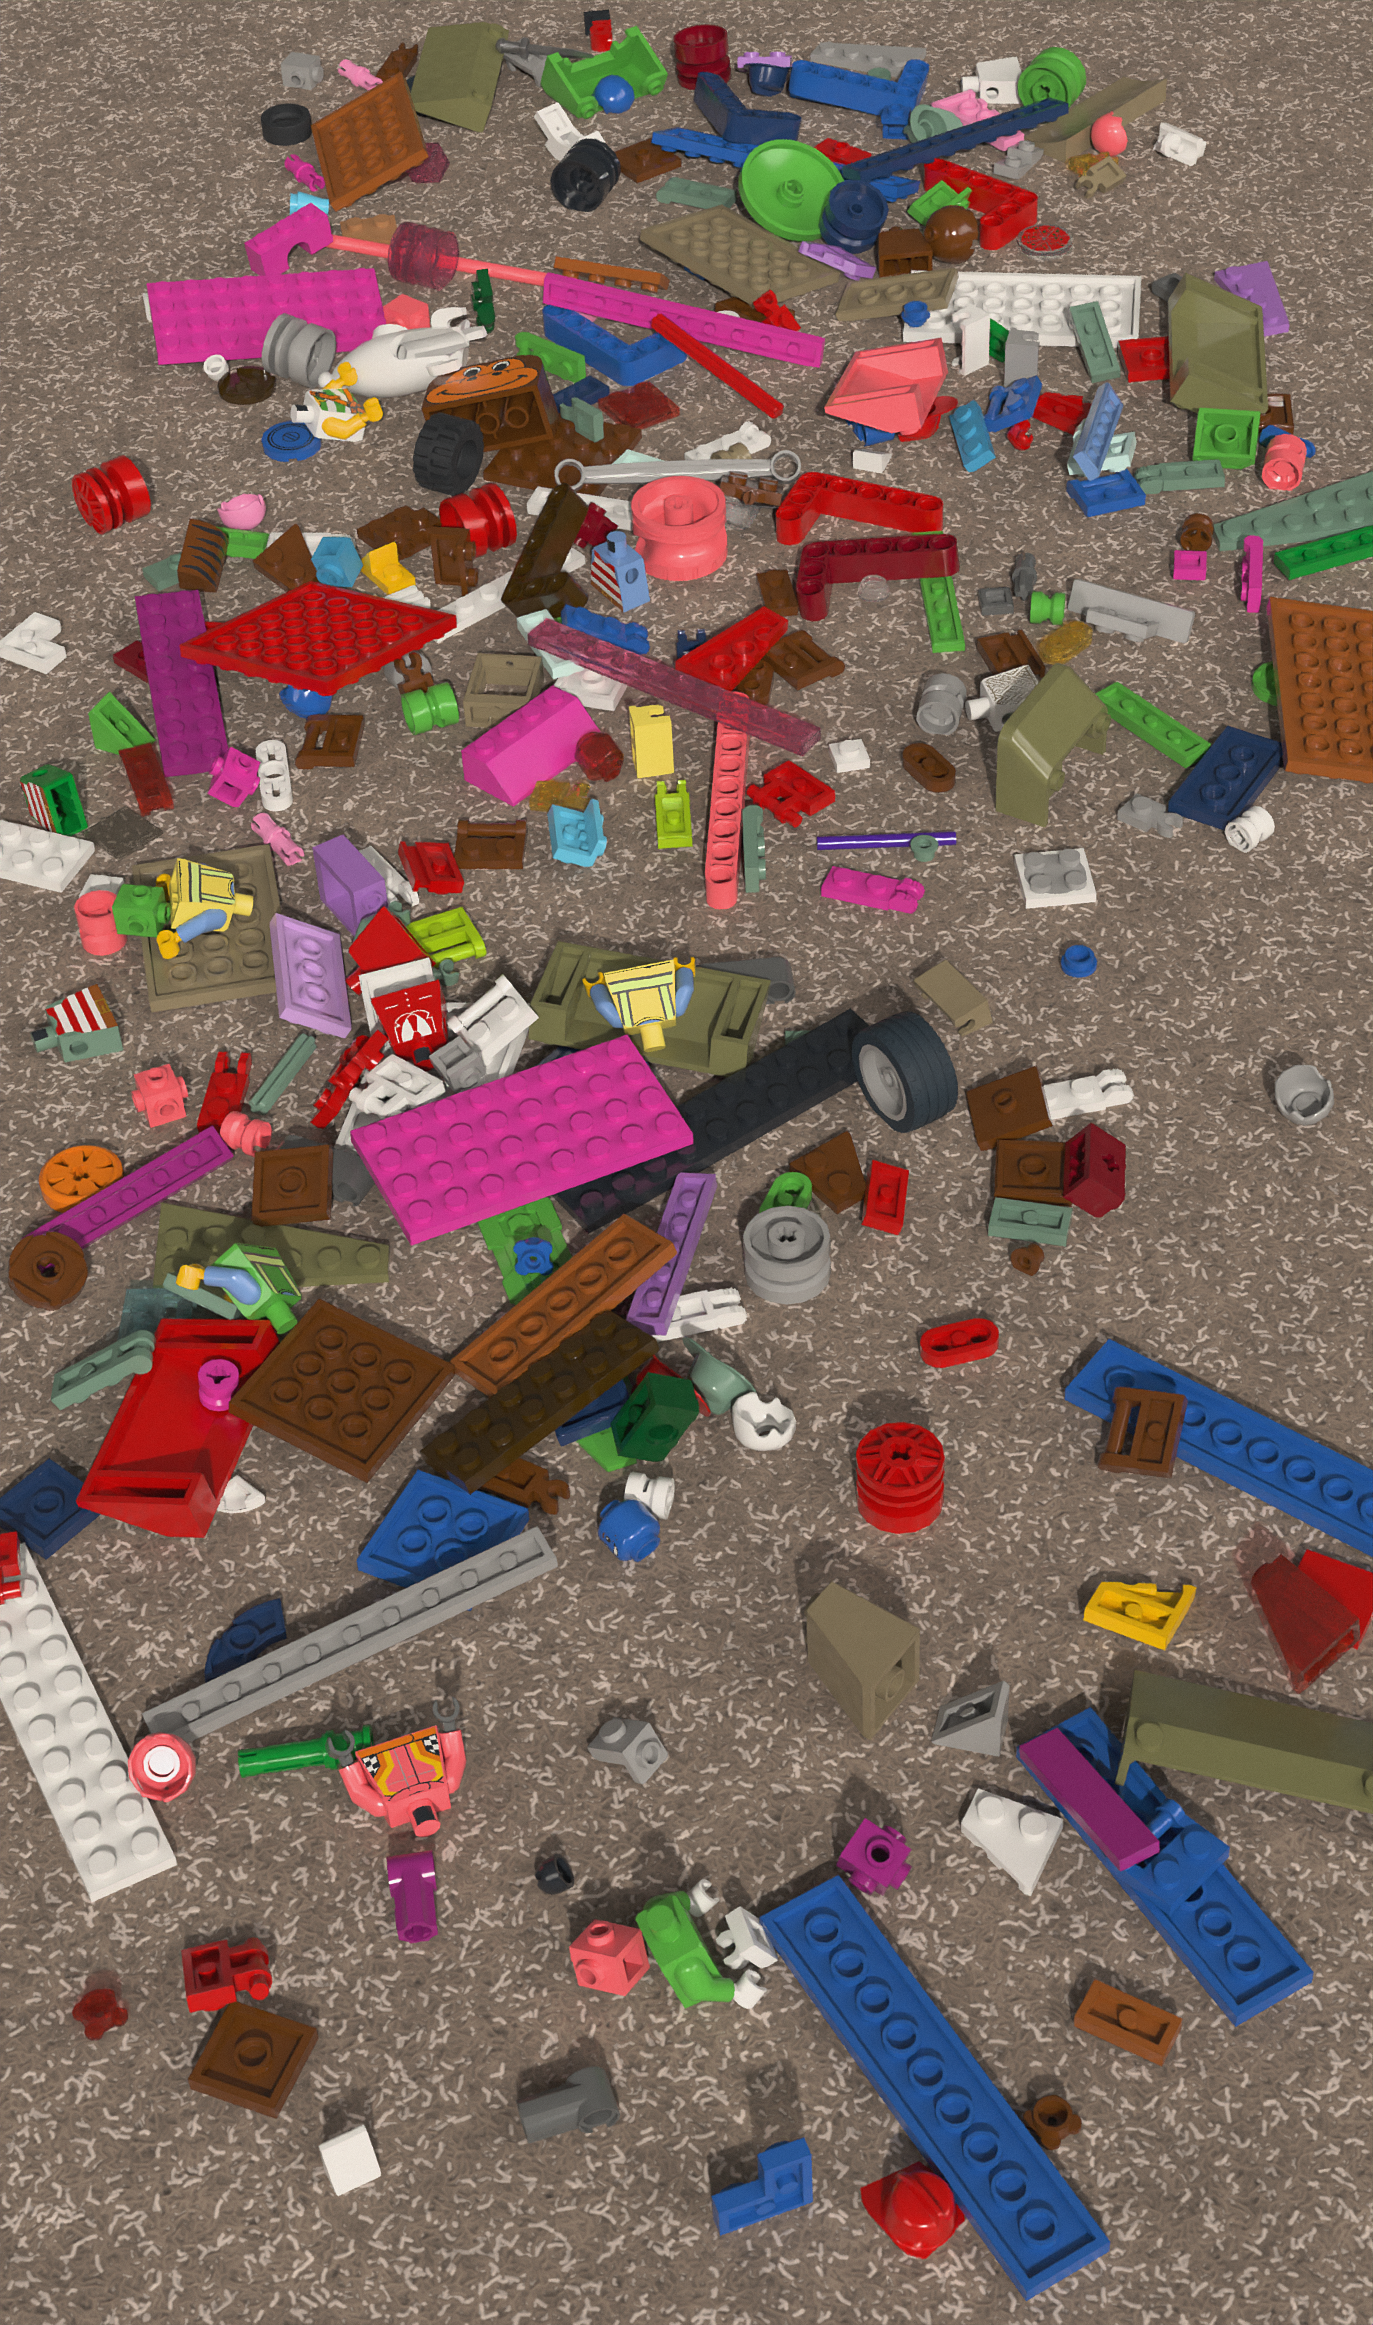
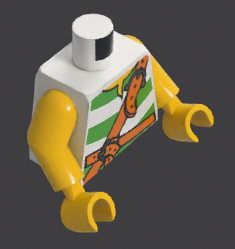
M343 362L337 368L340 377L336 381L332 379L319 390H308L305 393L303 405H292L290 414L293 423H305L314 437L356 442L363 439L365 426H367L366 422L368 420L371 422L379 421L383 416V411L378 399L375 397L364 402V411L349 389L341 388L344 385H354L358 379L355 368H351L349 362Z

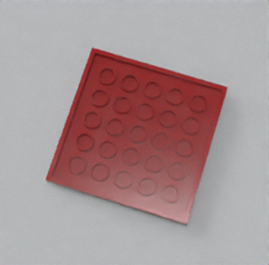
M309 581L179 646L181 657L195 660L197 664H210L218 666L219 669L224 671L233 670L241 672L247 677L257 676L268 679L270 683H284L291 685L294 689H307L317 692L320 696H331L336 694L340 688L357 683L361 677L380 671L382 666L394 662L396 659H402L403 655L422 649L424 644L434 639L443 638L445 633L457 628V620L454 614Z

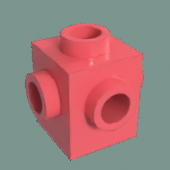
M170 1064L134 1074L137 1090L131 1091L132 1099L137 1112H144L150 1128L186 1117L183 1098L188 1097V1091L183 1077H175Z
M594 1919L569 1946L579 1986L626 1996L650 1968L642 1932L638 1928Z

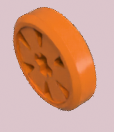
M79 1145L64 1149L52 1156L40 1171L39 1185L47 1205L58 1212L65 1213L125 1176L122 1163L115 1153L101 1146Z

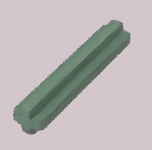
M304 1033L299 1034L248 1101L251 1112L263 1116L268 1113L316 1049L313 1036H307Z

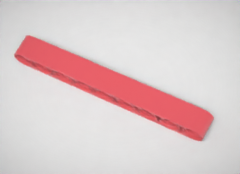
M742 692L726 693L719 702L705 865L706 901L710 907L715 909H728L734 906L738 900L743 834L742 811L745 807L751 727L750 700Z

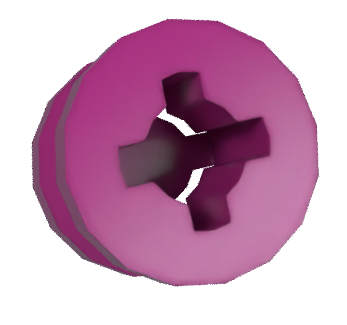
M216 1359L206 1362L200 1368L198 1381L200 1386L199 1398L202 1405L214 1411L229 1409V1401L239 1391L237 1367L230 1361Z

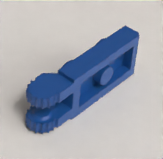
M565 604L561 612L564 634L621 653L623 651L632 655H640L649 652L648 632L642 625L640 626L635 622L625 625V623H621L613 617H603L591 613L585 608H576Z

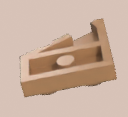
M379 214L372 218L360 219L355 217L347 221H340L342 236L400 246L394 215Z

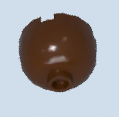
M944 206L934 211L928 218L924 230V238L932 247L933 257L938 261L961 264L968 261L974 253L975 249H971L973 240L978 239V226L974 213L971 210H966L965 206Z

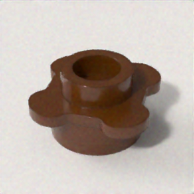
M1052 2094L1041 2098L1035 2104L1033 2110H1027L1023 2115L1024 2126L1028 2130H1033L1041 2138V2145L1048 2150L1058 2149L1064 2138L1070 2134H1078L1082 2128L1081 2118L1073 2114L1069 2103L1058 2095ZM1054 2119L1057 2121V2124L1050 2125L1048 2120Z

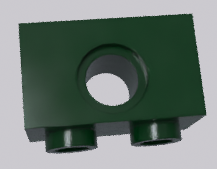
M650 1372L645 1375L610 1423L618 1456L651 1462H660L666 1458L699 1414V1402L696 1399L691 1380Z

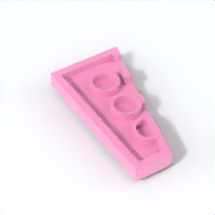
M972 89L932 102V107L954 113L960 119L963 126L1000 114L995 109L989 110L987 102L982 98L976 99V93ZM1018 130L1015 135H1003L997 137V140L994 142L986 143L1004 152L1008 150V147L1024 140V134Z

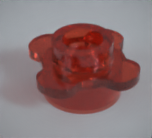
M108 1988L95 1989L88 1992L72 2010L74 2020L80 2021L83 2024L86 2038L92 2041L100 2040L106 2031L114 2026L121 2027L128 2020L127 2010L118 2006L115 1992ZM98 2012H104L102 2017L96 2016Z

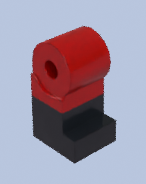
M609 10L585 11V35H590L591 49L597 52L610 50L613 41Z

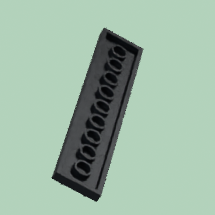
M851 1008L678 1105L676 1109L693 1133L692 1145L551 1196L588 1234L616 1220L623 1214L633 1211L673 1188L679 1173H699L856 1083L858 1080L852 1062V1044L854 1037L870 1025Z

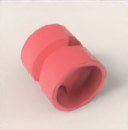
M1282 434L1271 439L1267 445L1262 479L1270 489L1291 491L1301 482L1307 449L1305 443L1299 437L1292 434Z
M97 890L82 895L74 905L82 946L88 953L93 955L113 954L124 947L127 942V935L117 934L112 905L117 895L110 891Z

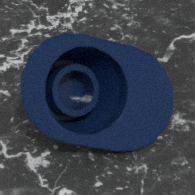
M747 63L743 65V68L749 71L752 91L755 94L772 97L781 93L784 89L787 74L792 69V67H779L764 63Z

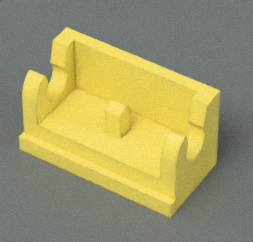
M661 705L629 706L631 751L637 778L674 773L670 716L650 717L651 715L664 713V708Z

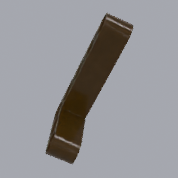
M567 483L558 485L548 496L502 594L501 602L517 618L544 609L548 610L553 619L559 618L565 604L576 608H583L588 602V593L569 573L560 572L589 509L586 502Z

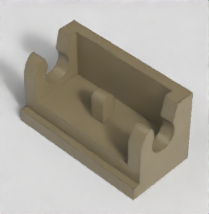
M946 959L913 980L915 987L923 992L921 996L924 999L929 998L951 1020L956 1028L971 1020L967 1026L962 1027L958 1031L961 1037L993 1023L988 1000Z

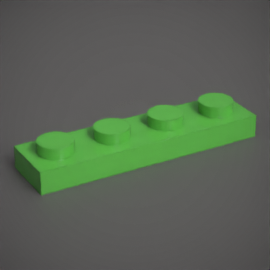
M1118 681L1095 693L1107 706L1108 714L1111 715L1113 720L1184 768L1201 760L1211 747L1209 742Z

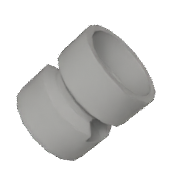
M940 673L933 675L926 681L916 719L919 727L926 733L950 735L957 729L966 699V687L958 677Z

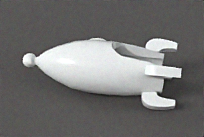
M450 307L436 310L431 317L432 327L408 330L400 325L383 324L373 330L372 339L361 343L337 364L332 374L329 372L321 373L318 377V384L323 388L332 379L336 381L340 377L337 371L338 366L343 362H349L351 368H355L358 379L354 385H344L341 388H348L353 394L370 398H389L427 390L428 385L436 377L460 369L461 363L459 359H452L448 354L468 347V341L486 337L487 332L484 326L462 330L450 326V322L453 319L467 315L466 307Z

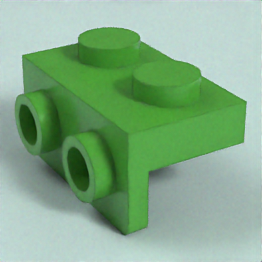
M941 180L912 203L908 213L925 227L928 218L939 208L959 205L965 206L964 208L967 209L970 204L968 198L972 190L967 187L958 194Z

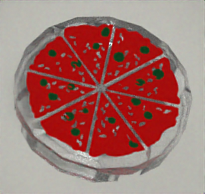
M1033 225L1023 229L1017 237L1019 253L1022 255L1025 253L1029 259L1037 261L1058 260L1062 258L1063 254L1067 253L1068 255L1071 253L1073 248L1071 232L1057 225Z

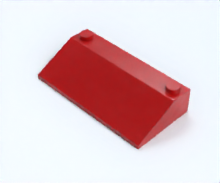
M161 1319L154 1333L156 1342L152 1353V1369L145 1374H135L76 1499L78 1507L167 1537L205 1538L253 1425L229 1413V1409L214 1411L204 1407L199 1398L198 1372L206 1362L211 1360L223 1359L230 1361L238 1369V1385L240 1390L280 1344L270 1320Z

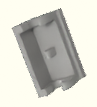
M504 51L503 58H505L510 71H516V67L532 75L536 86L542 88L541 78L547 55L530 54L528 59H523L520 57V53Z
M1010 328L1005 343V388L1021 378L1029 379L1033 376H1038L1040 342L1033 341L1039 340L1037 332Z

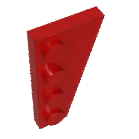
M763 606L676 660L675 672L721 698L724 694L732 692L788 631V619Z

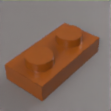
M1094 1979L1074 2016V2027L1160 2066H1163L1182 2029L1183 2022L1181 2017Z

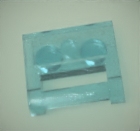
M165 1288L126 1289L117 1341L139 1330H147L154 1334L161 1319H165L166 1308L177 1309L175 1319H191L192 1310L197 1308V1304Z

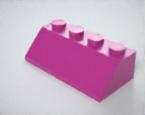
M552 685L461 750L464 780L514 807L604 741V736L577 697Z

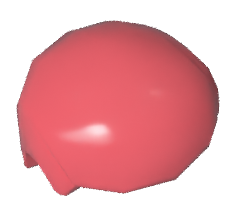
M1113 111L1100 116L1093 123L1090 135L1094 148L1101 154L1110 157L1117 156L1123 152L1128 142L1126 131L1121 126L1122 118L1112 116L1114 114Z
M151 1733L142 1738L133 1747L128 1758L129 1779L135 1788L140 1791L142 1797L163 1801L164 1803L170 1802L189 1789L196 1774V1757L191 1746L182 1738L171 1733ZM137 1778H138V1780H139V1782H140L142 1788H141V1787L139 1786V1784L137 1783Z

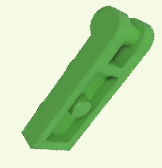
M520 332L515 335V344L519 348L517 356L535 355L540 357L545 371L560 376L564 380L576 383L586 377L584 355L529 332Z

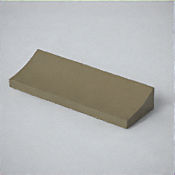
M1122 77L1070 109L1069 114L1060 116L1057 121L1049 122L1024 137V140L1034 142L1035 147L1043 148L1044 155L1066 163L1093 146L1090 136L1093 123L1100 116L1113 111L1114 114L1112 116L1121 117V126L1124 127L1166 101L1167 78L1154 81H1140Z

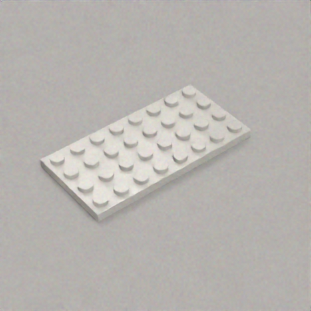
M911 270V273L925 272V271H915V270ZM958 272L959 278L948 309L929 311L930 318L920 327H911L904 322L903 342H917L942 337L943 343H961L963 330L960 329V323L963 321V318L953 322V314L965 308L966 304L971 303L989 313L991 319L1009 331L1010 328H1017V330L1037 332L1039 340L1033 341L1040 342L1039 346L1079 347L1069 316V307L1098 301L1113 348H1118V340L1138 339L1141 276Z

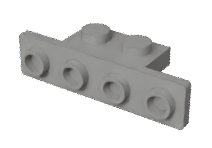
M1082 579L1074 580L1068 604L1069 611L1086 615L1085 622L1094 624L1095 630L1110 634L1114 633V630L1125 633L1126 639L1135 642H1144V639L1160 636L1186 643L1189 641L1195 618V612L1192 610Z

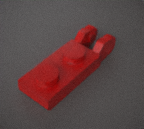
M218 1052L215 1061V1072L211 1074L197 1121L198 1133L213 1125L220 1134V1129L226 1116L232 1111L241 1113L250 1083L249 1073L252 1066V1056L250 1053H241L238 1060L237 1073H227L230 1067L228 1052Z

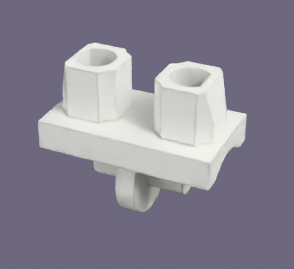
M1166 122L1160 124V135L1153 150L1189 166L1196 164L1197 158L1202 157L1204 154L1206 142L1202 138Z

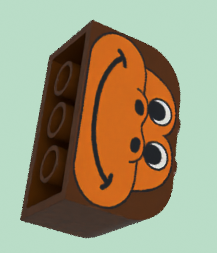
M519 355L460 367L457 371L440 375L428 385L421 407L425 421L429 420L433 414L445 413L476 422L483 433V453L554 439L559 421V412L542 359L535 355Z

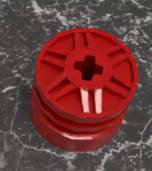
M119 455L103 462L100 470L97 467H91L86 472L75 474L72 478V491L77 507L85 522L100 535L109 533L112 528H120L123 520L131 523L147 516L151 511V501L144 479L138 468L125 455Z
M491 482L483 485L481 488L472 489L469 492V496L460 493L440 502L439 515L441 526L470 529L471 542H475L476 545L475 559L487 554V549L495 552L502 547L506 548L515 544L517 527L514 514L508 499L497 484Z
M896 1422L886 1423L874 1428L860 1440L856 1451V1500L858 1511L867 1523L881 1531L895 1534L912 1533L930 1526L940 1515L944 1504L943 1479L945 1476V1456L943 1446L934 1433L920 1425Z

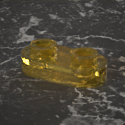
M1072 621L1062 626L1040 643V659L1050 665L1067 663L1092 644V628L1081 621Z

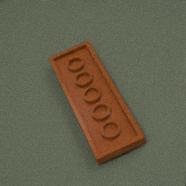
M623 1214L450 1360L449 1363L455 1365V1374L491 1398L499 1389L511 1383L527 1371L531 1365L543 1359L559 1347L563 1341L571 1338L591 1323L595 1317L607 1310L611 1311L632 1294L640 1285L678 1254L673 1242L628 1215Z

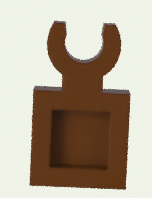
M409 653L411 660L409 668H406L403 659L394 660L396 671L403 675L405 680L397 684L400 695L419 689L427 693L428 687L435 685L430 672L421 673L422 659L418 653Z

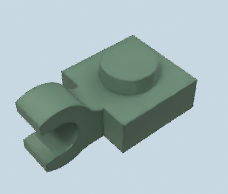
M575 397L572 398V407L560 404L561 417L575 423L576 432L593 442L604 438L602 411Z

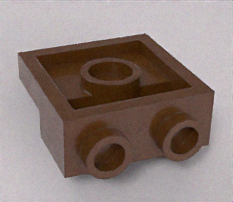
M405 505L396 508L389 514L370 521L356 530L357 537L374 550L395 542L397 545L398 561H401L431 546L430 531L432 526H442L440 519L425 508L414 511Z

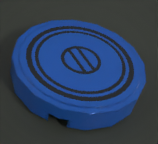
M287 421L268 428L263 433L261 442L263 451L269 458L281 462H289V459L297 458V461L315 455L321 448L322 438L314 437L305 423Z

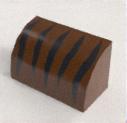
M189 519L177 570L180 589L217 592L229 544L226 534L219 528L204 521Z

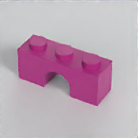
M309 203L265 231L257 234L245 242L244 245L251 270L259 276L282 274L289 269L288 254L294 245L298 244L312 255L334 241L328 215L314 204Z

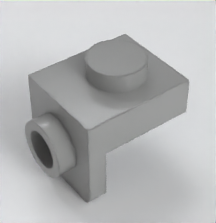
M460 1036L429 1056L431 1064L455 1094L464 1088L473 1087L482 1076L487 1074L480 1055L477 1052H472Z
M613 1717L610 1721L606 1722L600 1728L599 1734L587 1746L593 1758L598 1761L624 1765L634 1782L638 1784H645L668 1757L666 1749L649 1722Z

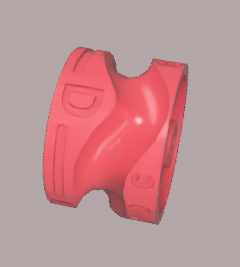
M671 476L654 480L641 487L634 494L631 501L633 535L639 536L635 551L642 556L647 574L664 580L687 581L707 576L722 566L728 555L727 533L724 526L726 522V498L718 486L697 477Z

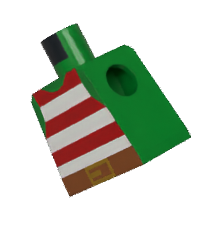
M48 764L20 778L21 789L24 793L30 815L44 829L49 832L72 836L88 828L75 781L70 772Z

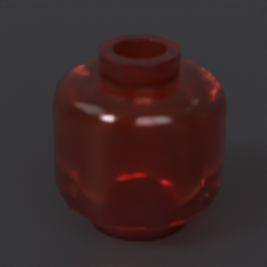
M590 732L584 735L576 745L575 761L591 781L603 779L605 782H608L620 774L624 763V753L609 734Z

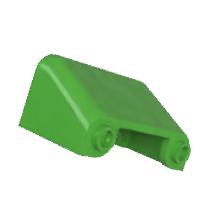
M634 26L625 30L627 37L620 44L617 40L613 41L610 51L595 55L594 58L571 63L568 57L562 59L559 52L548 55L541 78V86L549 97L558 102L575 117L588 119L596 112L604 110L601 105H598L597 99L592 96L595 87L602 78L608 75H618L624 78L633 87L634 99L648 94L652 96L659 94L664 88L668 73L639 28Z

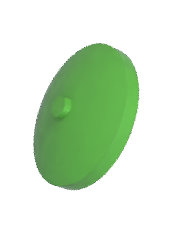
M780 139L765 142L753 149L740 170L738 185L745 208L763 228L788 240L813 241L823 238L819 229L822 212L831 190L844 180L837 167L817 149L802 142Z

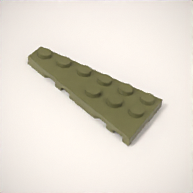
M161 1202L153 1279L155 1295L175 1294L163 1286L167 1273L179 1272L181 1266L199 1264L206 1269L207 1266H211L235 1243L276 1248L297 1287L389 1282V1245L284 1225L261 1227L254 1225L251 1219Z

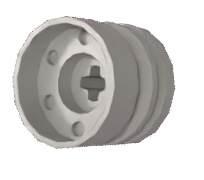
M286 313L279 315L270 326L263 344L262 365L265 371L285 379L291 378L293 382L309 388H316L319 385V375L330 371L335 357L336 337L334 332L314 323L307 324L305 320Z

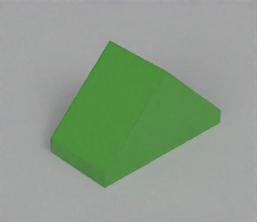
M110 692L88 712L96 749L138 760L156 741Z

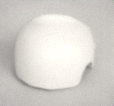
M750 1392L737 1398L732 1406V1421L735 1435L745 1447L758 1451L777 1450L785 1446L795 1433L796 1420L793 1411L782 1405L777 1397L771 1402L765 1403L760 1401L756 1392ZM770 1431L766 1435L759 1436L761 1432Z

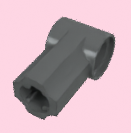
M601 2067L583 2068L570 2075L565 2081V2085L516 2100L528 2144L578 2128L581 2132L592 2133L593 2127L606 2124L607 2128L612 2127L620 2118V2112L605 2070Z

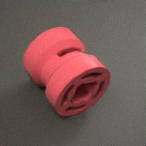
M238 1111L230 1112L224 1119L220 1129V1137L228 1148L233 1150L242 1148L244 1154L255 1157V1152H257L253 1148L259 1146L266 1149L272 1135L269 1122L260 1119L251 1121L246 1114Z

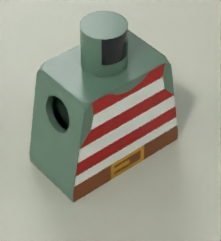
M98 984L48 1005L45 1012L49 1026L30 1032L37 1053L58 1047L64 1062L123 1050L118 1025Z

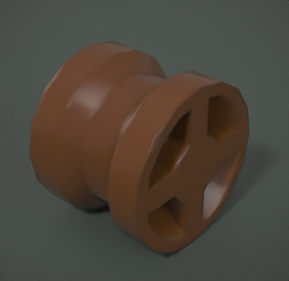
M1200 513L1191 514L1186 517L1182 525L1180 539L1182 547L1186 551H1207L1212 545L1213 521L1207 515Z

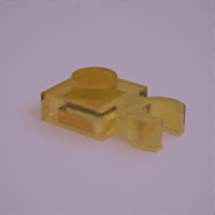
M1101 152L1096 156L1088 153L1070 157L1068 168L1077 172L1079 177L1085 176L1090 167L1108 157L1110 153ZM1112 157L1118 165L1119 157Z

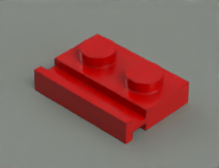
M400 841L398 855L413 892H418L419 888H427L428 892L440 895L462 893L464 880L448 843L415 842L414 846H407L405 841Z

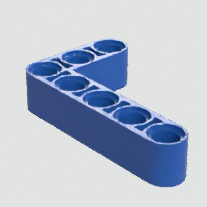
M797 60L792 63L789 91L799 97L882 116L884 105L889 106L891 104L911 107L912 112L920 104L924 95L929 65L922 60H909L903 69L899 81L894 82L815 62Z
M546 305L542 309L544 335L546 338L562 347L584 355L585 363L620 385L633 386L687 359V354L658 332L628 345L576 311L552 305Z

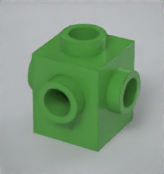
M122 884L112 905L117 934L157 938L158 933L162 931L164 924L169 923L171 917L170 903L166 902L163 887Z

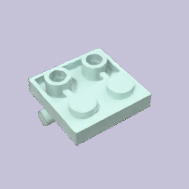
M1087 418L1081 421V424L1076 427L1074 432V444L1067 463L1069 475L1078 474L1080 477H1086L1074 459L1073 454ZM1135 432L1113 435L1101 471L1119 472L1131 466L1137 444Z

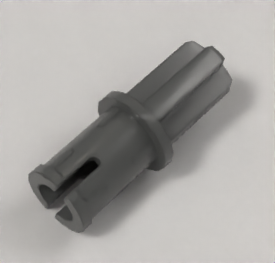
M1028 552L1025 553V560H1023L1022 553L1016 557V569L1012 573V581L1015 584L1014 594L1016 597H1021L1022 601L1028 600L1029 595H1032L1037 581L1036 559Z

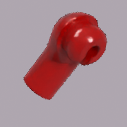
M1028 420L1014 424L1007 432L1006 437L1016 450L1025 451L1030 448L1033 442L1032 434L1029 437L1025 435L1031 427Z

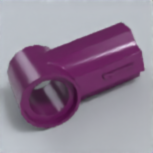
M433 1851L387 1856L391 1898L394 1897L395 1902L394 1912L398 1938L409 1943L429 1941L433 1936L438 1935L434 1892L437 1891Z

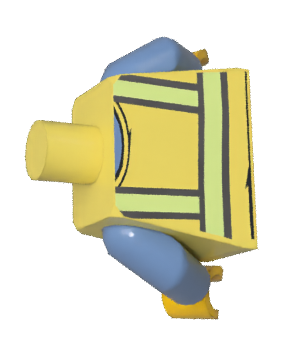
M177 858L172 876L161 874L156 878L155 887H163L166 901L170 900L171 928L177 930L174 933L170 930H163L157 935L156 941L164 959L173 958L179 953L180 947L178 942L180 941L186 943L200 934L210 931L224 932L228 929L233 914L251 915L253 896L235 893L234 878L230 872L210 867L204 863H195Z
M674 957L673 960L604 973V975L602 972H598L599 980L597 982L588 983L586 977L582 981L586 993L592 999L596 1010L612 1027L623 1028L625 1035L640 1033L644 1052L658 1051L666 1047L662 1029L676 1026V1018L686 1012L694 992L695 958L690 957L691 962L687 965L679 964L678 957Z

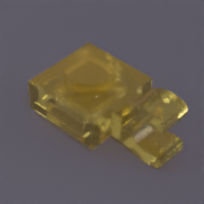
M537 781L529 800L530 810L549 812L552 804L565 808L586 810L591 799L580 796L587 797L590 785L587 783H577L571 788L570 783Z

